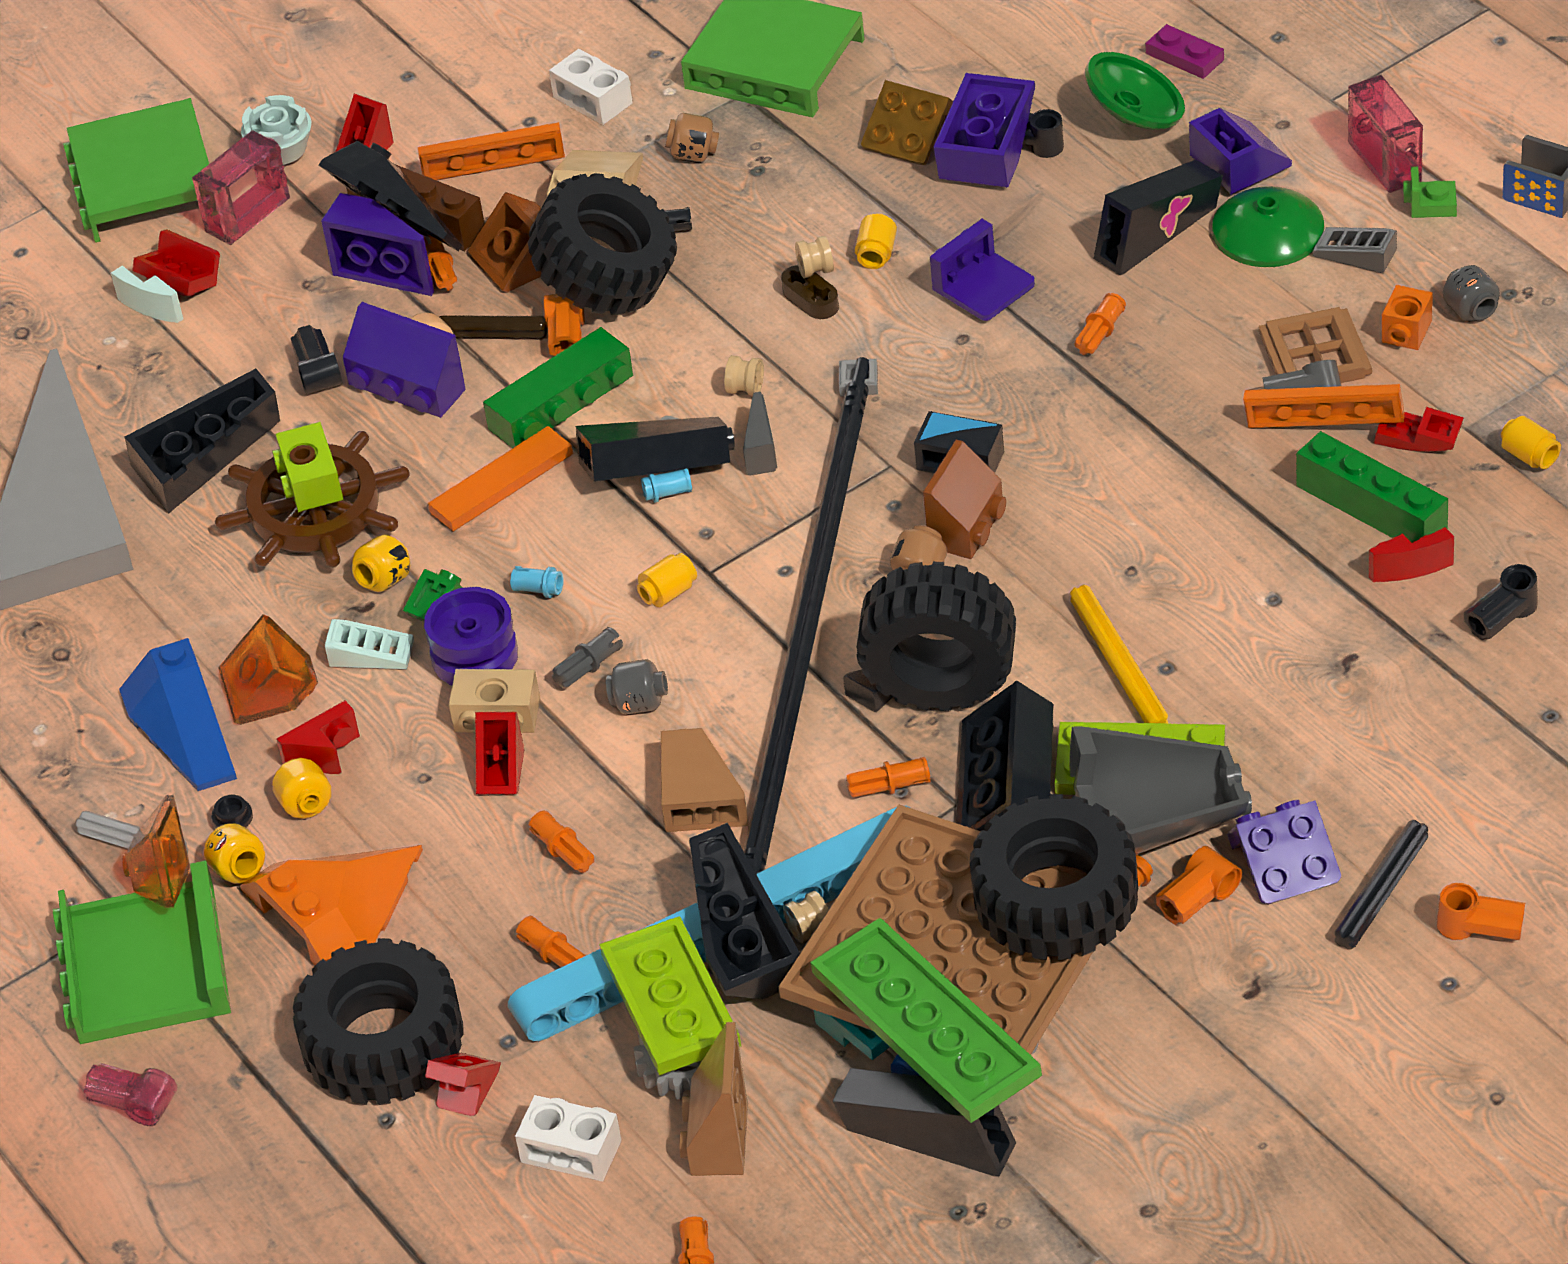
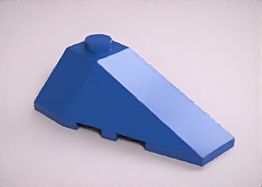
M189 638L149 650L119 689L130 722L137 729L140 727L149 736L150 742L157 749L160 748L171 759L172 765L197 791L236 780L237 776Z

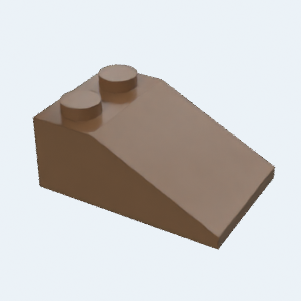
M726 1022L691 1078L690 1096H683L682 1117L684 1123L688 1122V1131L680 1132V1157L688 1158L691 1176L744 1175L748 1100L736 1022Z

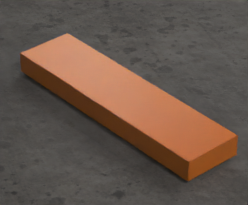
M559 122L417 147L422 174L434 180L565 157Z
M1400 384L1245 390L1243 398L1248 428L1404 422L1405 414Z
M547 426L428 502L429 512L454 532L573 454L572 444Z

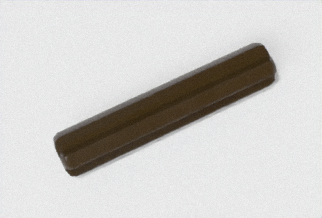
M439 316L451 328L456 338H544L547 331L545 317Z

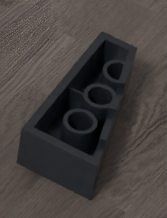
M256 368L124 436L131 467L169 514L280 422L276 392Z

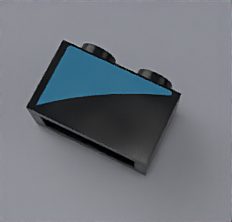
M928 411L914 441L916 470L935 473L955 440H960L994 473L996 472L1004 454L1002 424Z

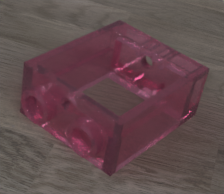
M1382 75L1349 85L1348 143L1388 193L1403 189V181L1410 180L1411 167H1418L1419 182H1422V123Z
M253 130L192 177L205 232L230 246L290 198L280 146L274 139L267 138ZM254 168L257 183L232 202L229 187Z

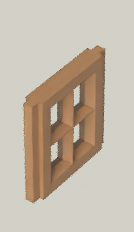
M1340 307L1270 320L1266 321L1264 325H1259V334L1276 375L1297 371L1294 359L1314 356L1315 361L1323 360L1321 354L1342 350L1347 364L1338 365L1341 383L1364 379L1365 375L1372 374V366L1347 308L1340 309ZM1332 326L1337 340L1317 344L1311 330ZM1304 332L1309 345L1289 349L1284 336Z

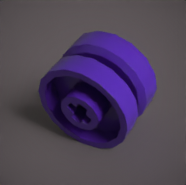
M481 587L458 588L439 597L431 604L425 614L424 629L427 643L430 646L432 667L437 676L447 684L453 685L455 669H513L518 660V644L513 630L511 608L505 598L495 591Z

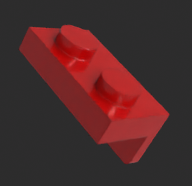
M166 229L160 231L158 250L134 257L132 271L145 276L146 280L156 275L174 289L178 295L194 296L196 292L216 286L220 253L217 250Z

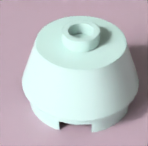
M285 95L265 97L266 103L257 106L253 110L249 106L242 116L241 135L261 162L269 165H285L296 161L304 154L311 129V117L306 112L305 107L302 108L295 104L293 97Z

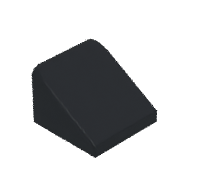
M862 669L849 672L843 677L845 695L874 712L880 710L894 697L892 695L886 697L876 688V683L871 684Z

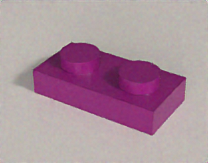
M1168 24L1164 25L1145 43L1147 55L1202 79L1224 61L1223 48Z

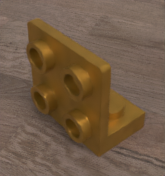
M885 80L861 141V146L867 150L926 165L953 101L946 96Z

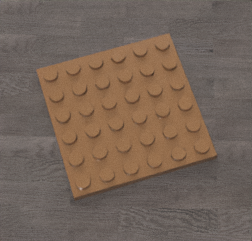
M899 804L779 985L780 998L872 1030L813 975L810 962L878 918H881L1031 1055L1092 953L1082 956L1081 952L1071 954V959L1058 960V956H1047V960L1034 959L1032 953L1025 952L1022 956L1009 950L1008 943L1003 946L990 937V931L982 927L974 906L969 862L970 853L974 850L973 843L981 831ZM1050 866L1028 874L1022 881L1041 888H1059L1079 881L1087 873L1068 866Z

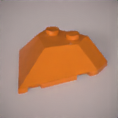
M422 845L305 860H286L273 863L239 886L241 891L264 914L274 908L305 939L310 960L316 965L322 959L328 961L332 958L331 953L341 947L345 950L355 947L354 942L366 940L367 944L376 942L380 932L385 931L408 883L407 875L413 862L418 861L423 849Z

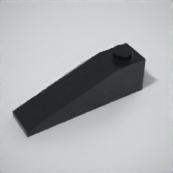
M356 141L320 161L318 166L350 191L361 197L375 200L396 217L459 252L462 244L401 169L389 160L392 154L383 147L372 143L369 148Z
M725 823L689 838L705 957L724 995L765 999L779 993V985L793 966L800 952L729 824Z

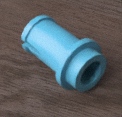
M688 469L658 475L648 474V477L641 478L642 490L646 501L653 499L654 503H657L661 497L692 492V483Z
M515 566L511 573L510 583L513 591L543 593L546 598H552L554 595L561 593L564 578L562 572L557 571L555 567L541 570Z

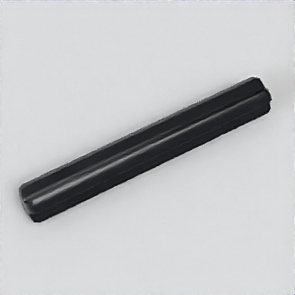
M1411 820L1406 824L1335 930V942L1339 946H1344L1347 949L1356 947L1428 839V827L1425 823Z

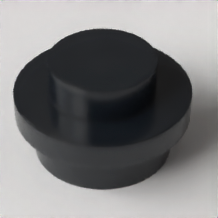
M239 795L223 796L214 805L211 815L212 822L215 828L231 823L247 827L253 819L251 805Z

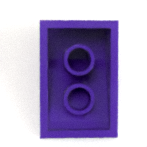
M965 73L934 145L939 179L1009 187L1020 159L1035 91V81Z
M340 193L321 220L333 276L432 296L434 286L424 236L375 200Z

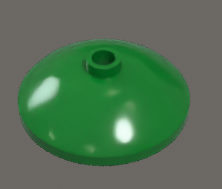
M1101 52L1094 55L1086 65L1085 78L1092 95L1110 115L1119 121L1135 127L1159 130L1175 126L1184 115L1185 103L1179 90L1165 75L1144 61L1122 53Z
M1273 186L1252 188L1234 195L1219 207L1212 222L1213 239L1218 248L1229 258L1255 267H1279L1302 260L1313 252L1324 232L1322 212L1312 200L1294 190Z

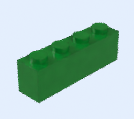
M602 327L596 329L483 401L488 429L513 449L545 427H555L633 376L629 348Z
M1320 431L1296 453V487L1389 537L1394 538L1404 534L1413 543L1421 537L1430 535L1444 527L1448 529L1449 498Z

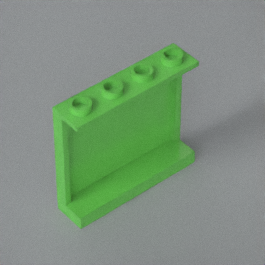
M723 0L681 61L685 89L813 118L819 109L817 91L850 41L863 43L865 40L862 12L808 0Z
M191 98L67 127L70 142L63 143L68 164L75 163L68 166L73 185L80 184V186L74 187L79 208L86 206V208L79 209L84 230L92 229L95 243L101 242L97 224L200 199L204 201L207 215L221 213L216 186Z
M206 860L190 864L192 881L72 906L68 904L65 891H58L60 908L53 909V918L56 931L63 934V939L56 940V947L60 964H66V971L59 972L63 995L64 997L69 996L70 1003L63 1004V1012L67 1029L75 1028L80 1044L231 1013L215 892Z

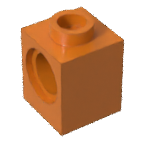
M1396 285L1382 313V343L1419 350L1432 322L1433 292Z

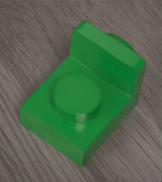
M424 569L403 611L409 616L424 622L425 614L434 601L445 593L463 588L460 585L462 579L443 569L440 570L439 574Z

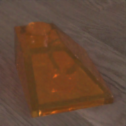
M262 614L218 667L234 723L240 725L296 710L318 684L310 655L274 620Z
M166 795L136 833L128 851L123 854L122 858L123 871L126 877L131 878L133 891L165 908L174 907L190 871L174 795Z

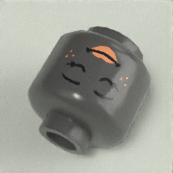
M1468 265L1456 269L1449 274L1443 288V298L1447 305L1461 319L1468 322L1484 320L1490 317L1497 309L1500 289L1496 282L1482 268L1476 265Z
M648 659L618 663L613 668L612 674L606 677L607 697L612 707L617 706L618 710L625 715L655 711L660 706L662 696L668 694L666 674L664 671L658 672L655 664Z

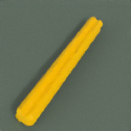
M1084 584L1079 588L1074 587L1070 592L1072 596L1071 603L1144 723H1168L1167 712L1091 588Z

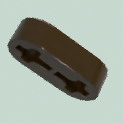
M798 265L791 266L783 271L781 275L783 295L806 314L815 319H828L838 312L837 289L816 272L811 277L803 278Z

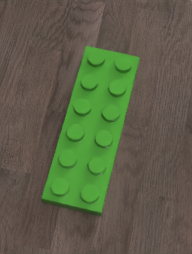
M878 918L810 962L813 975L970 1123L1042 1076L1041 1064L881 918Z

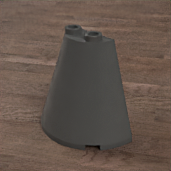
M1082 726L1072 727L1069 768L1070 777H1075L1073 785L1076 793L1075 796L1087 799L1088 804L1091 806L1097 803L1108 809L1110 816H1117L1124 823L1126 831L1132 836L1136 855L1252 812L1250 792L1244 791L1241 783L1240 765L1234 763L1228 746Z

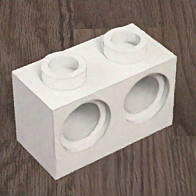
M577 49L549 70L553 98L601 125L610 121L632 104L629 76L581 49Z
M534 1095L515 1135L521 1163L602 1182L622 1141L616 1113H611L600 1107L589 1108L568 1103L560 1098L550 1099Z

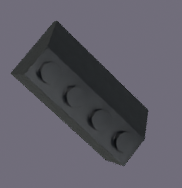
M1015 681L962 720L957 824L978 831H985L984 825L995 815L1001 817L1003 815L1002 810L1013 803L1019 806L1025 804L1026 798L1038 796L1039 800L1050 798L1054 704L1019 681Z

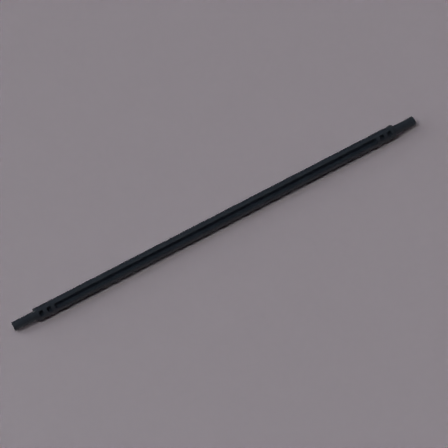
M864 357L856 359L852 381L846 385L744 845L743 851L756 874L765 870L868 396L869 389L864 382L868 378L869 360Z

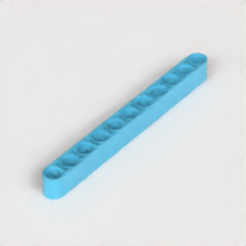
M897 807L756 874L784 924L787 922L783 913V905L791 901L801 902L804 900L805 895L811 891H817L825 903L839 896ZM698 902L649 925L652 926L680 916L703 963L706 962ZM599 949L520 987L510 996L507 1007L528 1039L541 1041L624 1001Z

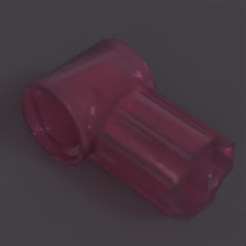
M100 1063L99 1065L93 1064L86 1075L84 1094L89 1101L124 1110L135 1122L151 1127L155 1126L177 1092L178 1085L170 1075L155 1068L145 1069L142 1074Z

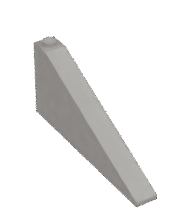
M57 348L49 351L0 501V610L133 570L125 538Z

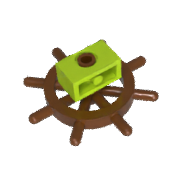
M321 422L276 433L279 449L273 450V457L266 461L257 471L237 464L230 466L228 469L230 478L248 484L246 490L247 508L218 515L215 519L216 527L221 530L252 523L257 534L266 541L255 555V562L261 567L267 566L279 550L284 549L293 552L322 551L326 565L333 568L340 563L337 546L353 539L367 525L388 532H393L398 528V520L395 517L376 511L379 501L378 488L406 481L410 476V472L407 467L399 466L374 473L369 462L359 454L369 441V435L365 431L356 432L346 446L343 447L328 444ZM342 473L353 478L351 480L339 482V477L342 475ZM271 492L285 496L284 498L266 502ZM358 494L354 503L343 500V497ZM290 512L283 522L273 518V516ZM330 512L339 515L329 521L327 519ZM304 520H308L313 523V525L301 524Z

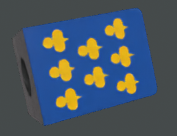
M1525 135L1522 139L1521 164L1509 160L1504 164L1503 199L1563 218L1568 211V147Z

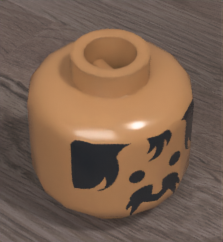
M680 113L676 120H670L665 147L670 148L672 157L676 159L702 163L706 160L708 152L715 154L719 132L713 131V122L708 117Z
M921 525L914 526L912 529L904 530L899 535L890 557V566L893 570L899 567L905 570L913 563L922 562L923 565H932L933 561L944 562L947 556V547L942 541V536L936 530Z

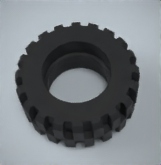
M585 173L559 182L547 196L529 232L528 249L530 256H532V263L536 271H541V279L547 286H553L556 289L555 294L562 299L566 297L574 302L573 305L581 309L588 307L592 309L593 313L598 314L610 311L611 315L638 310L653 299L675 261L677 242L673 225L668 224L669 217L664 209L660 210L657 207V201L650 195L645 196L641 193V188L632 184L629 186L622 182L623 179L615 176L605 178L604 174L593 173L587 177ZM590 237H593V238H596V239H599V240L605 242V243L608 244L610 247H612L615 251L610 250V249H608V248H605V247L601 246L600 244H598L597 242H595V241H594L593 239H591Z
M933 561L932 565H923L922 562L913 563L905 570L899 567L889 572L887 578L885 576L880 578L872 585V589L866 593L861 608L856 646L857 660L870 683H876L878 691L886 697L892 695L896 702L903 705L911 703L917 705V709L928 710L929 707L939 708L940 711H951L956 706H960L961 709L971 707L975 704L976 700L983 702L1006 682L1012 668L1016 632V617L1013 605L995 582L990 584L987 576L978 571L975 574L968 572V568L956 564L955 567L944 566L945 562ZM919 634H940L954 639L935 640L920 636Z
M1050 794V798L1040 800L1038 796L1026 798L1025 804L1017 806L1016 803H1013L1004 808L1001 817L995 815L984 825L985 831L982 830L977 835L973 843L974 850L970 853L969 864L974 906L982 927L990 931V937L1004 946L1008 943L1009 950L1022 956L1025 952L1032 953L1034 959L1047 960V956H1058V960L1071 959V954L1081 952L1082 956L1092 953L1096 950V945L1100 943L1105 946L1117 937L1116 930L1121 932L1131 921V914L1137 907L1139 890L1135 846L1131 834L1126 831L1124 823L1117 816H1110L1108 809L1097 803L1091 806L1088 804L1087 799L1073 796L1072 800L1063 799L1062 794ZM1050 866H1068L1087 873L1079 881L1059 888H1041L1022 881L1028 874Z
M378 938L377 943L367 944L366 940L354 942L355 947L347 950L341 947L331 953L332 958L328 961L322 959L312 968L313 975L307 974L299 986L300 993L295 996L293 1003V1023L302 1058L307 1071L312 1073L313 1080L321 1088H329L330 1094L345 1100L347 1096H350L352 1102L366 1105L368 1100H376L379 1105L390 1104L391 1099L402 1097V1100H406L415 1096L414 1091L420 1088L426 1090L437 1082L434 1079L425 1077L428 1060L457 1054L461 1049V1037L464 1035V1027L454 981L451 979L449 970L443 962L436 960L433 953L422 947L417 951L416 945L401 940L399 944H395L390 938ZM393 1008L411 1013L402 1023L384 1032L358 1034L346 1030L357 1018L374 1010Z

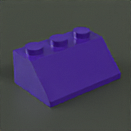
M361 302L358 305L343 354L348 384L357 389L382 396L387 400L396 401L415 408L420 412H426L441 418L466 390L455 334L365 302Z

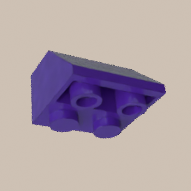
M1218 108L1189 121L1190 156L1194 160L1196 159L1222 174L1221 186L1230 194L1292 166V160L1255 125L1226 110Z

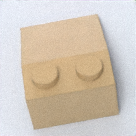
M572 150L554 169L547 196L559 182L585 173L587 177L593 173L604 174L605 178L615 176L623 179L622 182L629 186L632 184L636 185L643 161V153Z

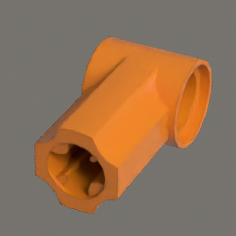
M557 294L544 295V313L548 328L549 353L555 356L582 339L581 325L585 324L584 308L581 309L574 306L572 300L566 297L562 299Z
M1202 846L1189 859L1185 872L1156 895V905L1161 909L1164 917L1175 925L1177 923L1183 924L1213 898L1218 900L1228 898L1238 887L1242 879V870L1209 846Z
M1452 883L1444 887L1440 893L1437 929L1443 936L1452 940H1463L1470 937L1473 933L1520 940L1526 903L1478 896L1476 890L1470 885Z

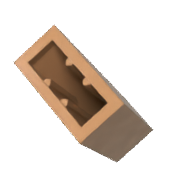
M692 728L661 731V806L665 831L713 829L725 823H728L730 827L748 826L744 791L703 729Z

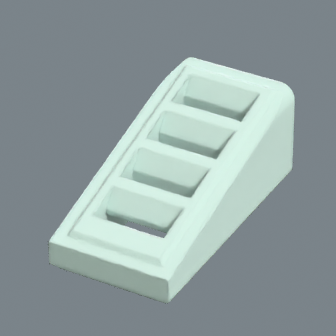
M332 619L325 642L329 667L407 669L414 637L412 634L353 621ZM380 646L379 651L374 650V647ZM390 647H397L395 654L389 653Z

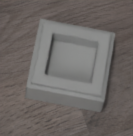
M868 359L869 373L864 383L868 386V395L878 394L877 359ZM856 360L839 361L840 396H844L846 385L852 381Z

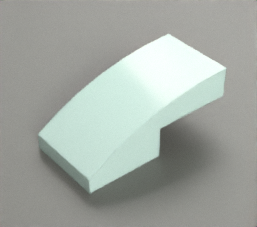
M123 265L111 272L117 299L124 305L155 319L175 323L183 320L177 292L156 275L143 282Z

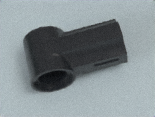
M1043 109L1034 114H1029L1023 143L1031 145L1032 152L1042 158H1051L1063 151L1062 116L1059 112Z
M311 325L298 328L296 334L291 337V343L298 361V371L305 393L310 394L342 385V377L334 352H329L321 329H315Z
M1515 564L1505 568L1501 573L1500 583L1464 612V622L1469 626L1472 634L1481 640L1485 638L1491 639L1515 618L1528 617L1533 614L1538 605L1536 572L1531 567L1523 564Z

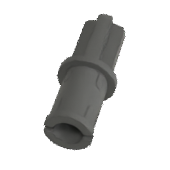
M607 627L588 643L578 644L572 655L553 668V680L562 688H567L587 672H596L602 661L622 649V639L615 643L612 642L620 635L613 628Z

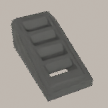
M1326 227L1313 250V256L1384 273L1397 250V230L1387 228ZM1330 241L1336 242L1335 245H1328Z
M761 391L753 393L743 446L746 471L750 476L774 472L777 468L774 441L764 395L761 394Z

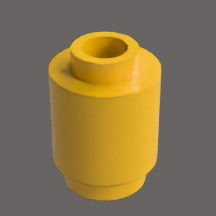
M870 214L862 219L855 246L857 260L862 266L869 269H878L883 267L891 258L897 232V226L891 218L883 214Z
M1519 416L1516 419L1509 420L1502 429V448L1532 468L1540 467L1541 469H1547L1556 461L1560 454L1561 444L1556 440V436L1526 416Z
M683 553L670 554L638 575L639 584L637 585V591L645 603L662 607L692 587V582L697 579V571L691 560Z

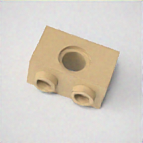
M455 669L449 701L454 732L475 733V712H517L521 733H534L540 702V692L535 670Z

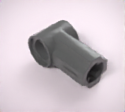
M1336 360L1316 361L1303 366L1302 370L1262 378L1264 389L1341 386Z

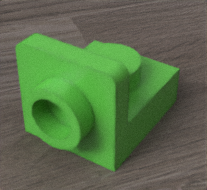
M1411 167L1410 180L1403 181L1404 203H1411V217H1457L1455 181L1419 182L1418 167Z

